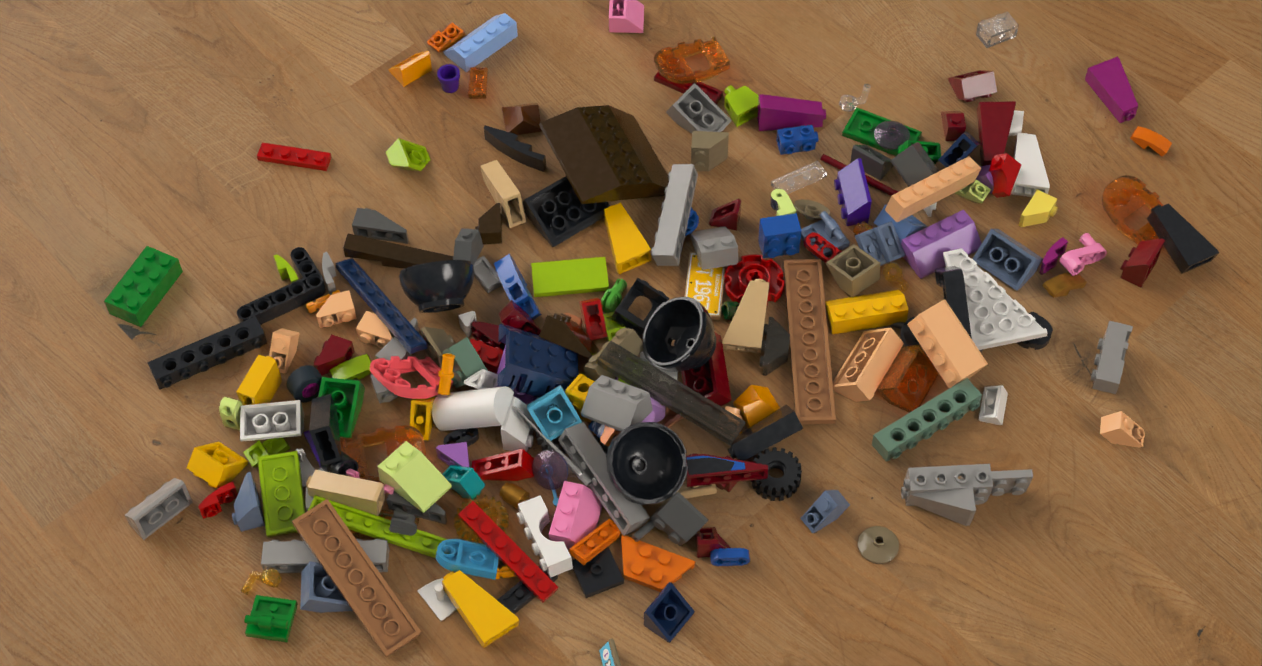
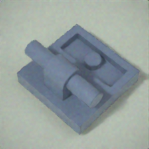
M826 211L820 214L822 220L801 229V239L803 241L808 234L815 232L839 250L849 247V240L840 230L841 228ZM815 238L810 239V240H811V243H810L811 245L816 244V243H815V240H816ZM824 248L823 254L827 257L832 254V251L829 248Z

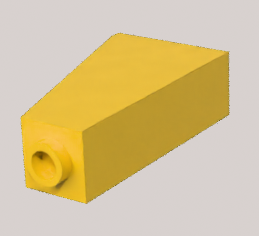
M621 202L604 209L605 224L618 275L652 261L651 248Z
M459 570L456 573L452 571L444 576L442 585L445 593L483 648L519 625V619L515 614L462 571Z

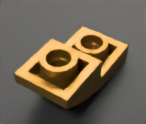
M1069 272L1049 279L1042 286L1048 291L1049 295L1055 298L1067 296L1070 290L1084 288L1087 281L1079 273L1072 276Z

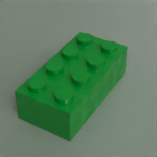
M146 246L104 300L109 314L142 327L183 272L178 258Z

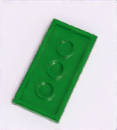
M856 107L842 132V136L897 156L898 147L906 140L919 141L922 131Z

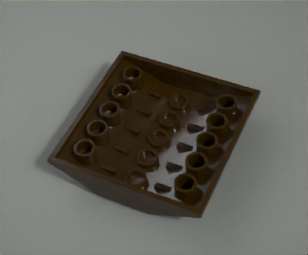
M610 105L577 107L540 122L539 126L581 204L665 196V188L668 187L669 183L668 175L633 115Z

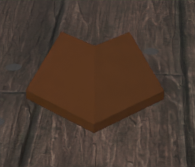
M538 103L502 107L506 132L516 135L542 132L539 126L541 120Z

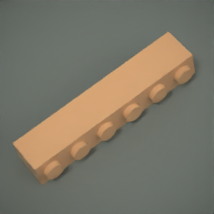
M968 156L892 195L885 211L896 222H899L974 183L981 167Z

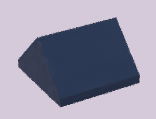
M669 582L644 612V626L670 643L695 611L672 582Z

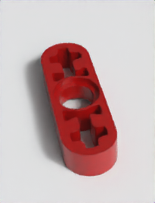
M815 232L808 234L803 241L805 248L825 263L842 252ZM812 238H815V239H816V240H815V243H816V244H814V245H811V244H810V243H811V240H810V239H812ZM824 248L831 249L832 256L830 258L823 254Z

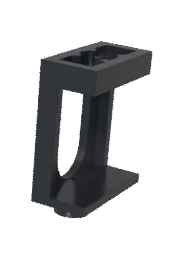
M637 277L611 319L623 327L634 329L638 336L643 339L648 320L656 308L663 302L668 301L669 297L662 291L650 286L645 280ZM639 296L648 298L652 304L651 310L644 321L628 311L633 301Z

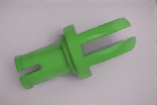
M617 279L612 289L606 290L601 299L603 313H611L617 309L622 301L621 294L627 287L625 280Z

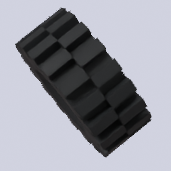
M773 447L772 451H769V448L764 450V454L760 452L757 458H754L753 463L768 465V471L777 468L784 472L783 477L774 478L768 474L767 479L751 480L753 489L756 488V493L758 495L763 493L762 498L767 499L769 496L771 501H775V498L779 497V501H782L784 496L790 498L792 492L794 494L797 492L801 482L802 466L801 463H798L799 459L797 456L793 458L791 451L787 454L784 448H781V451H777V447Z

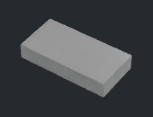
M485 256L477 259L474 263V276L486 292L489 293L502 286L497 272Z

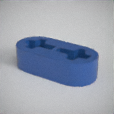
M745 548L714 549L710 552V561L714 566L746 565L750 562L749 550Z

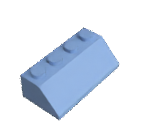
M506 13L496 15L445 50L444 55L467 73L518 36L517 22Z

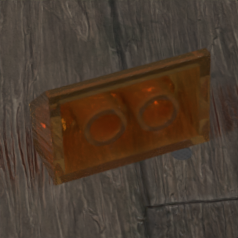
M920 345L905 346L899 351L877 391L889 404L910 413L921 406L939 373Z

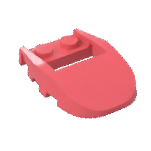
M391 356V360L379 358L370 363V372L384 387L397 396L410 399H428L439 395L437 393L440 381L438 374L441 368L430 357L418 360L416 356H408L407 360H400L399 356ZM418 371L430 383L431 387L418 385L417 388H411V384L403 380L400 375Z

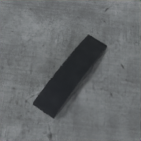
M484 126L485 140L497 150L528 167L544 172L546 156L532 152V145L519 142L518 135Z

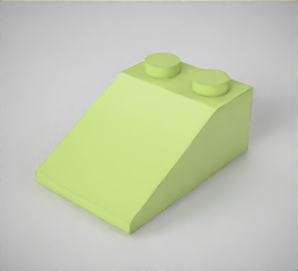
M407 441L378 465L379 480L385 485L387 484L395 488L394 491L423 513L452 488L448 480L422 452Z

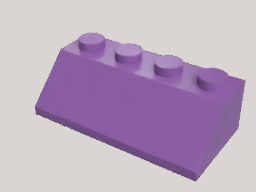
M964 209L902 239L901 242L906 255L903 258L920 279L934 273L936 268L946 267L943 252L963 249L970 255L976 252L982 244L974 221Z

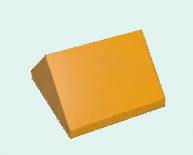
M429 51L416 53L388 70L405 87L432 71Z

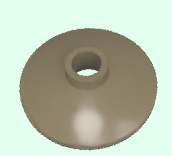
M805 199L795 201L794 207L804 214V217L808 220L821 218L820 214L823 211L830 215V210L818 202Z
M873 526L864 530L859 536L858 549L867 561L875 564H884L896 557L899 550V541L891 530L881 526ZM876 540H880V541H882L883 543H880V544H879V543L876 542Z

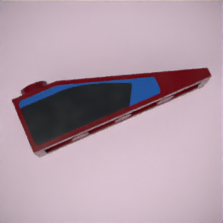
M693 453L686 456L688 466L686 475L687 487L768 478V465L708 454Z

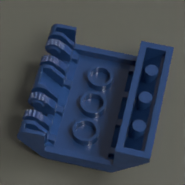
M504 324L499 325L498 342L505 343L506 348L505 368L498 374V386H506L514 390L521 376L519 392L540 398L553 390L554 387L560 385L565 391L578 376V353L543 339L539 335Z

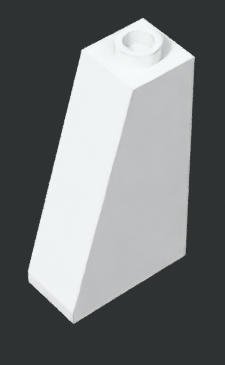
M1017 133L1013 158L1021 164V168L1011 194L1033 197L1037 190L1048 194L1050 184L1036 135Z

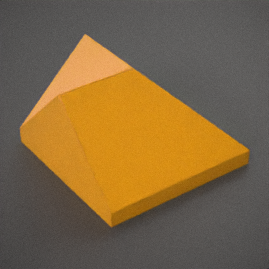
M750 385L733 402L735 408L741 409L740 415L747 428L752 427L780 409L767 387Z

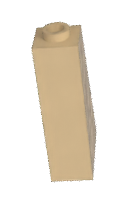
M495 160L481 165L483 180L495 203H500L501 214L508 227L512 228L525 223L526 217L521 194L500 163Z
M763 279L750 280L723 339V349L761 354L769 282Z
M315 470L313 476H309L306 482L309 496L314 497L317 495L379 516L385 502L384 484L380 482Z

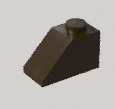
M496 203L478 219V226H475V229L480 232L483 244L502 243L500 203Z

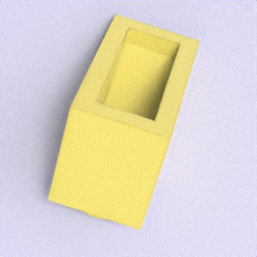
M1037 190L1021 214L1018 226L1025 227L1046 223L1050 216L1054 217L1058 209L1056 207L1057 198Z

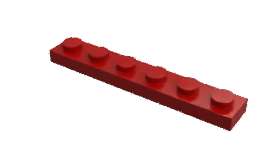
M474 501L458 513V517L542 603L558 590V586Z

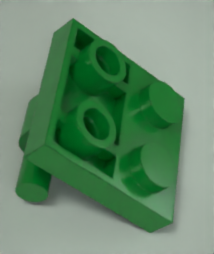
M256 595L251 614L246 615L244 620L247 623L246 637L288 642L298 605L297 601Z

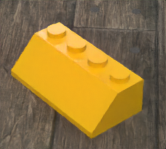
M900 290L825 301L826 313L832 334L889 326L897 322H906L908 319V306L905 296Z

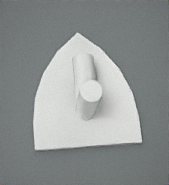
M443 578L434 580L418 590V593L440 621H443L457 610L443 589Z

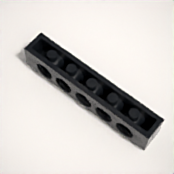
M255 316L147 363L159 390L179 381L189 379L200 372H205L216 365L224 364L228 360L242 356L251 350L261 348L268 343L265 333Z

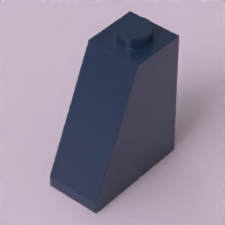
M964 132L938 161L947 168L968 157L980 143L970 133Z

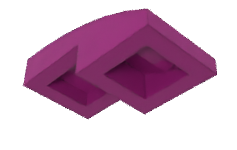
M1064 237L1054 243L1046 253L1039 272L1041 275L1056 267L1059 256L1065 253L1068 241Z

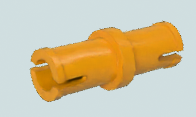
M445 353L442 356V366L438 374L440 381L437 393L441 395L450 394L451 380L454 378L453 366L455 355Z

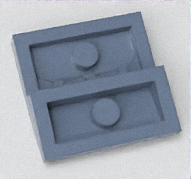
M892 221L855 235L859 248L880 262V266L906 256Z

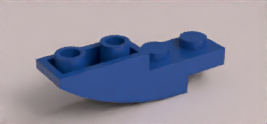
M511 254L495 262V269L509 300L515 302L533 320L541 316L542 314Z

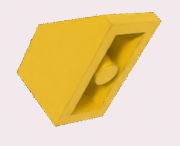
M434 396L428 399L411 400L409 438L429 440L433 424L432 405L435 399Z

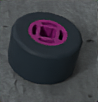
M305 365L291 373L287 379L286 387L295 400L306 403L319 396L322 375L314 366Z

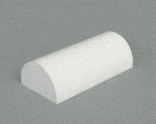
M503 386L450 392L449 395L439 394L434 399L432 405L433 421L440 431L503 425L514 391L509 387Z

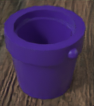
M452 64L441 66L437 71V77L442 90L446 93L456 92L459 88V68Z

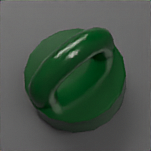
M725 301L722 304V316L725 320L733 319L739 303Z

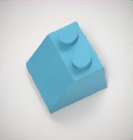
M561 385L527 405V409L540 431L550 441L562 435L566 428L582 423Z

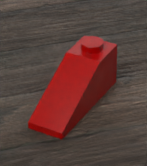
M518 449L473 460L471 468L474 469L481 480L519 481L534 477L535 459L524 449Z

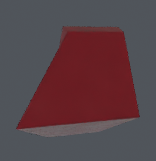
M716 527L701 528L696 532L697 558L710 557V552L714 549L731 548L717 533Z

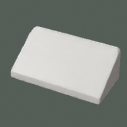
M1003 385L984 387L979 421L996 425L1003 424L1008 396Z

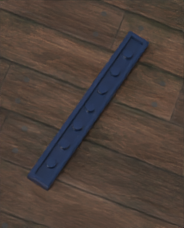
M353 258L336 263V269L410 354L427 349L428 343Z

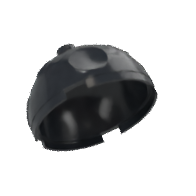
M655 422L636 423L621 431L612 440L606 455L607 472L611 483L625 499L640 505L659 503L672 497L685 481L688 470L686 463L687 452L681 439L670 428Z

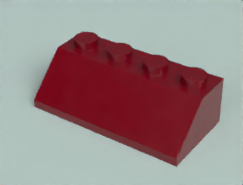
M716 332V349L710 360L699 368L681 371L684 394L687 396L690 410L717 409L732 401L722 338Z

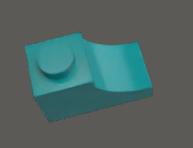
M450 465L442 474L452 485V489L462 498L473 500L481 494V490L486 486L473 468Z

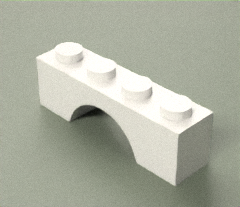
M541 495L519 503V512L516 513L519 523L524 524L526 527L524 532L527 539H531L533 542L531 545L534 554L539 555L541 558L539 563L542 570H547L551 578L573 569L572 558L564 541H551L541 534L543 528L550 522L548 509Z

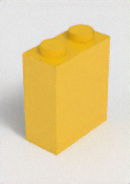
M258 354L236 391L242 406L271 402L282 383L276 360L270 356L265 357Z

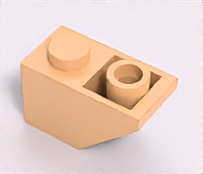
M349 290L330 295L316 314L320 328L331 327L335 324L357 319Z
M366 311L356 327L358 339L364 343L377 345L382 349L392 340L391 333L376 314Z
M283 328L273 332L269 356L276 360L280 373H287L295 356L299 332Z
M1120 411L1101 417L1100 434L1110 443L1138 448L1143 447L1144 429L1125 413Z

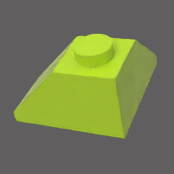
M400 138L386 151L389 163L393 167L404 170L421 171L431 160L426 147Z

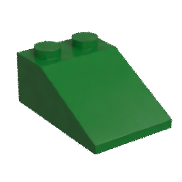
M322 377L318 397L332 394L338 412L340 437L351 438L362 408L365 387L361 381Z

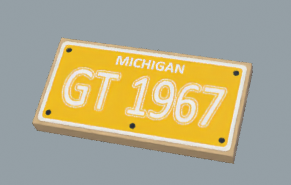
M690 252L685 296L699 301L706 308L712 320H720L726 266L701 270L696 253Z

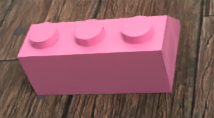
M564 481L549 531V540L556 542L564 541L567 549H570L597 528L603 505L591 489L582 484Z

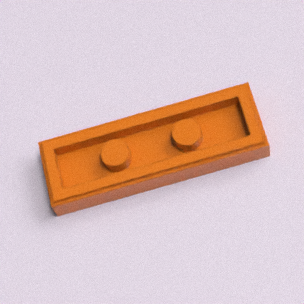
M608 519L569 549V554L585 565L620 538L622 533L611 519Z

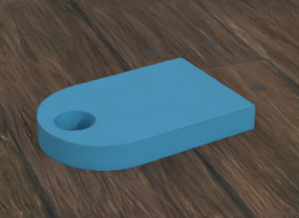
M447 539L438 545L436 551V560L445 569L454 572L460 570L464 574L494 580L496 578L499 558L485 544L460 539Z

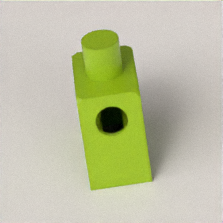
M730 85L725 89L724 107L736 127L757 117L759 95L747 86H742L736 90Z

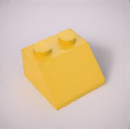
M215 442L194 447L186 468L193 472L194 476L208 482L209 486L219 488L232 482L249 461L221 442Z

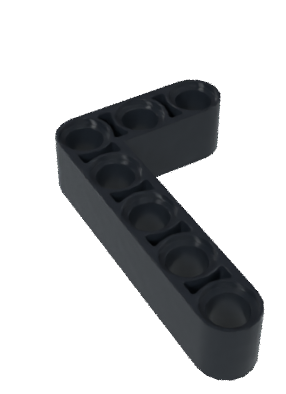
M297 247L290 254L293 267L300 280L241 306L237 310L240 323L256 316L260 325L325 294L326 289L323 277L304 248Z
M956 266L936 268V283L943 288L944 299L971 337L962 269Z

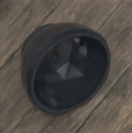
M468 260L430 262L403 269L398 277L404 293L409 300L418 306L420 313L443 312L464 306V299L467 297L473 284L474 265Z
M686 296L663 302L656 308L644 330L643 353L645 358L655 367L670 372L687 371L706 364L716 349L714 324L706 308L699 301Z

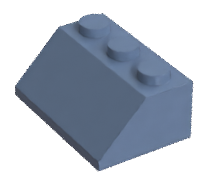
M991 229L972 258L979 266L1016 291L1035 274L1043 261L1042 257L1000 229Z

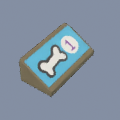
M613 638L609 639L599 650L602 666H621L615 641Z

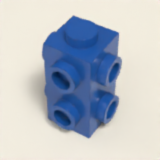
M813 125L778 129L776 142L780 155L815 150L816 142H818L817 131L814 132Z

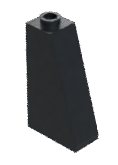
M1169 203L1164 206L1157 205L1151 209L1147 220L1159 239L1165 240L1164 247L1181 274L1212 261L1219 254V251Z
M332 394L312 399L309 432L322 466L342 461L338 412Z
M786 404L728 441L730 448L727 450L732 459L736 458L737 460L745 461L802 430L803 427L795 411Z

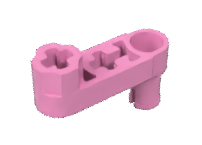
M1089 233L1083 234L1080 237L1081 239H1079L1085 247L1068 251L1059 260L1072 276L1081 272L1085 265L1102 260L1107 254L1104 247L1100 243H1096Z

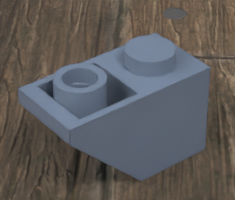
M825 490L800 519L812 533H816L838 519L850 504L838 490Z

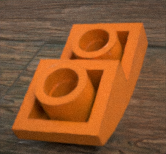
M452 22L442 33L438 30L427 41V44L437 52H442L458 42L465 33Z
M1140 126L1135 129L1130 137L1141 148L1145 149L1149 146L1161 157L1167 153L1172 144L1162 135Z

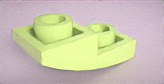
M975 180L974 183L955 193L968 200L982 204L991 189Z

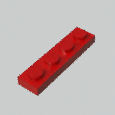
M263 142L257 154L258 161L327 171L332 158L331 153Z

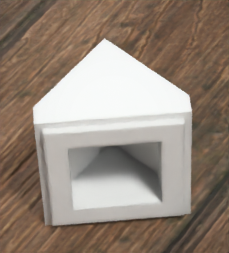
M475 311L458 315L460 327L467 337H470L472 334L471 323L477 322Z

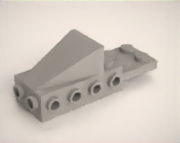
M990 464L913 467L907 470L903 482L904 487H901V497L905 499L906 506L915 505L962 525L970 526L976 512L975 505L987 502L990 494L992 496H1001L1005 493H1012L1013 495L1025 493L1033 479L1032 469L991 471Z

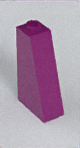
M1118 56L1089 67L1085 81L1119 123L1132 120L1136 115L1138 103Z
M760 94L758 97L757 121L759 131H772L802 125H813V128L823 127V120H826V109L822 108V102Z

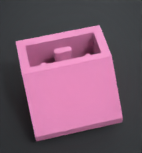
M610 0L609 32L643 33L644 5L637 0Z

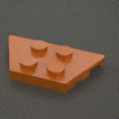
M622 534L621 536L624 579L661 592L669 582H677L686 571L692 570L695 567L696 561L640 540L636 542L627 535L623 536Z

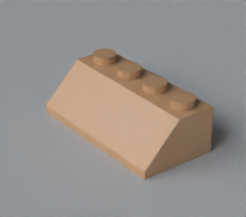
M945 299L920 313L907 324L949 389L966 378H971L988 365Z
M892 328L869 330L862 333L833 380L834 392L855 402L870 401L873 398L876 389L882 383L885 374L891 368V364L896 356L899 355L900 349L904 344Z

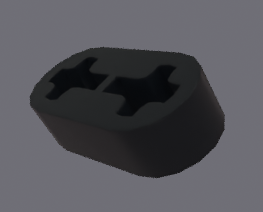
M478 428L455 430L445 436L443 443L445 445L450 444V441L454 443L467 442L468 447L478 441ZM467 432L473 433V436L467 435Z

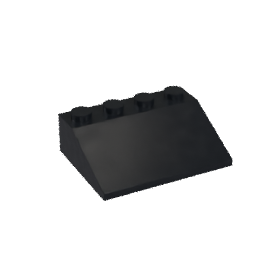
M567 176L522 202L528 219L552 247L557 246L603 219L604 209L610 206L608 202L581 204Z

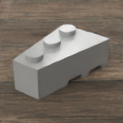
M1109 321L1104 337L1099 338L1097 349L1100 350V353H1096L1094 365H1097L1096 370L1093 369L1090 379L1094 381L1092 389L1116 394L1125 363V353L1129 345L1128 339L1133 326Z

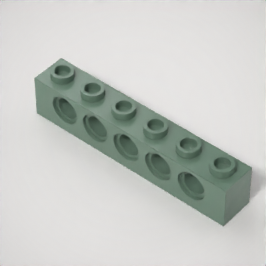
M966 378L875 433L872 446L886 462L892 458L896 459L906 449L914 448L921 440L929 439L934 432L939 429H945L954 420H960L970 410H976L980 406L982 394Z

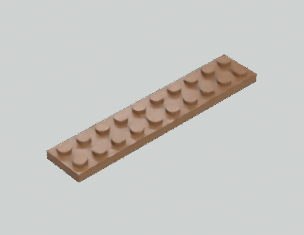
M821 259L784 260L783 268L795 413L801 425L835 424L836 414Z

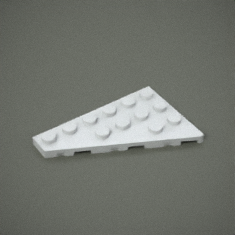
M963 249L943 252L946 267L956 266L963 271L971 337L979 350L1047 336V329H1043L1035 321V318L1026 312V309L1021 304L1013 300L1006 293V290L999 286L987 272L982 271Z

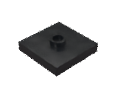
M609 547L585 565L576 559L572 560L573 571L585 598L624 584V579Z

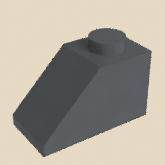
M461 229L455 240L453 260H468L474 265L484 247L479 230Z

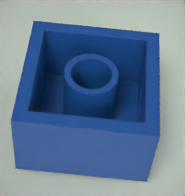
M797 213L760 218L758 242L763 258H775L777 256L799 253L802 231Z

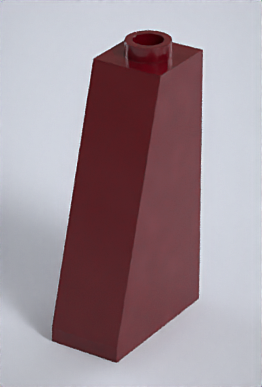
M1016 101L979 102L977 120L981 166L991 165L994 155L1004 154Z

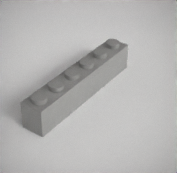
M673 164L672 170L668 174L669 183L668 187L665 188V201L662 202V214L658 218L659 228L658 232L655 233V245L651 250V256L654 258L657 266H679L698 178L694 164Z
M584 422L566 428L558 441L573 463L592 480L590 488L623 536L639 530L650 517L642 505L625 499L615 489L607 472L606 454L592 435V432Z
M356 539L379 572H388L390 552L388 541L382 539L369 541ZM271 540L270 542H263L261 565L264 573H301L310 561L319 563L305 541L291 540L281 542L279 540Z

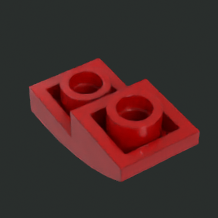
M233 481L212 492L199 504L198 508L203 519L213 517L222 512L221 504L230 503L237 498L238 493Z

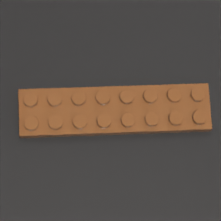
M328 499L292 521L293 526L386 658L421 635L422 632Z

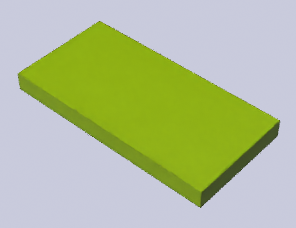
M606 257L531 263L534 297L600 292L609 289Z
M298 451L257 457L266 536L298 532L293 526L292 521L306 512Z

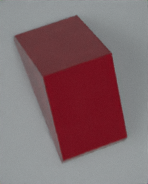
M736 199L713 209L709 224L714 227H726L727 229L737 231L741 215V200Z

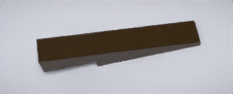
M349 233L343 247L345 257L381 261L382 266L403 269L424 263L453 260V256Z

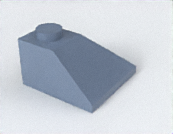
M247 472L234 503L235 513H232L234 525H238L241 532L265 526L258 491L251 472Z

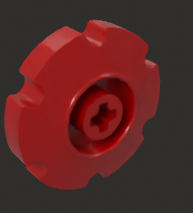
M750 254L741 256V261L736 263L737 265H729L724 275L725 291L733 302H741L750 280L754 281L755 279H763L769 282L767 307L769 301L776 302L781 297L785 282L782 280L783 270L774 260H764L762 255Z

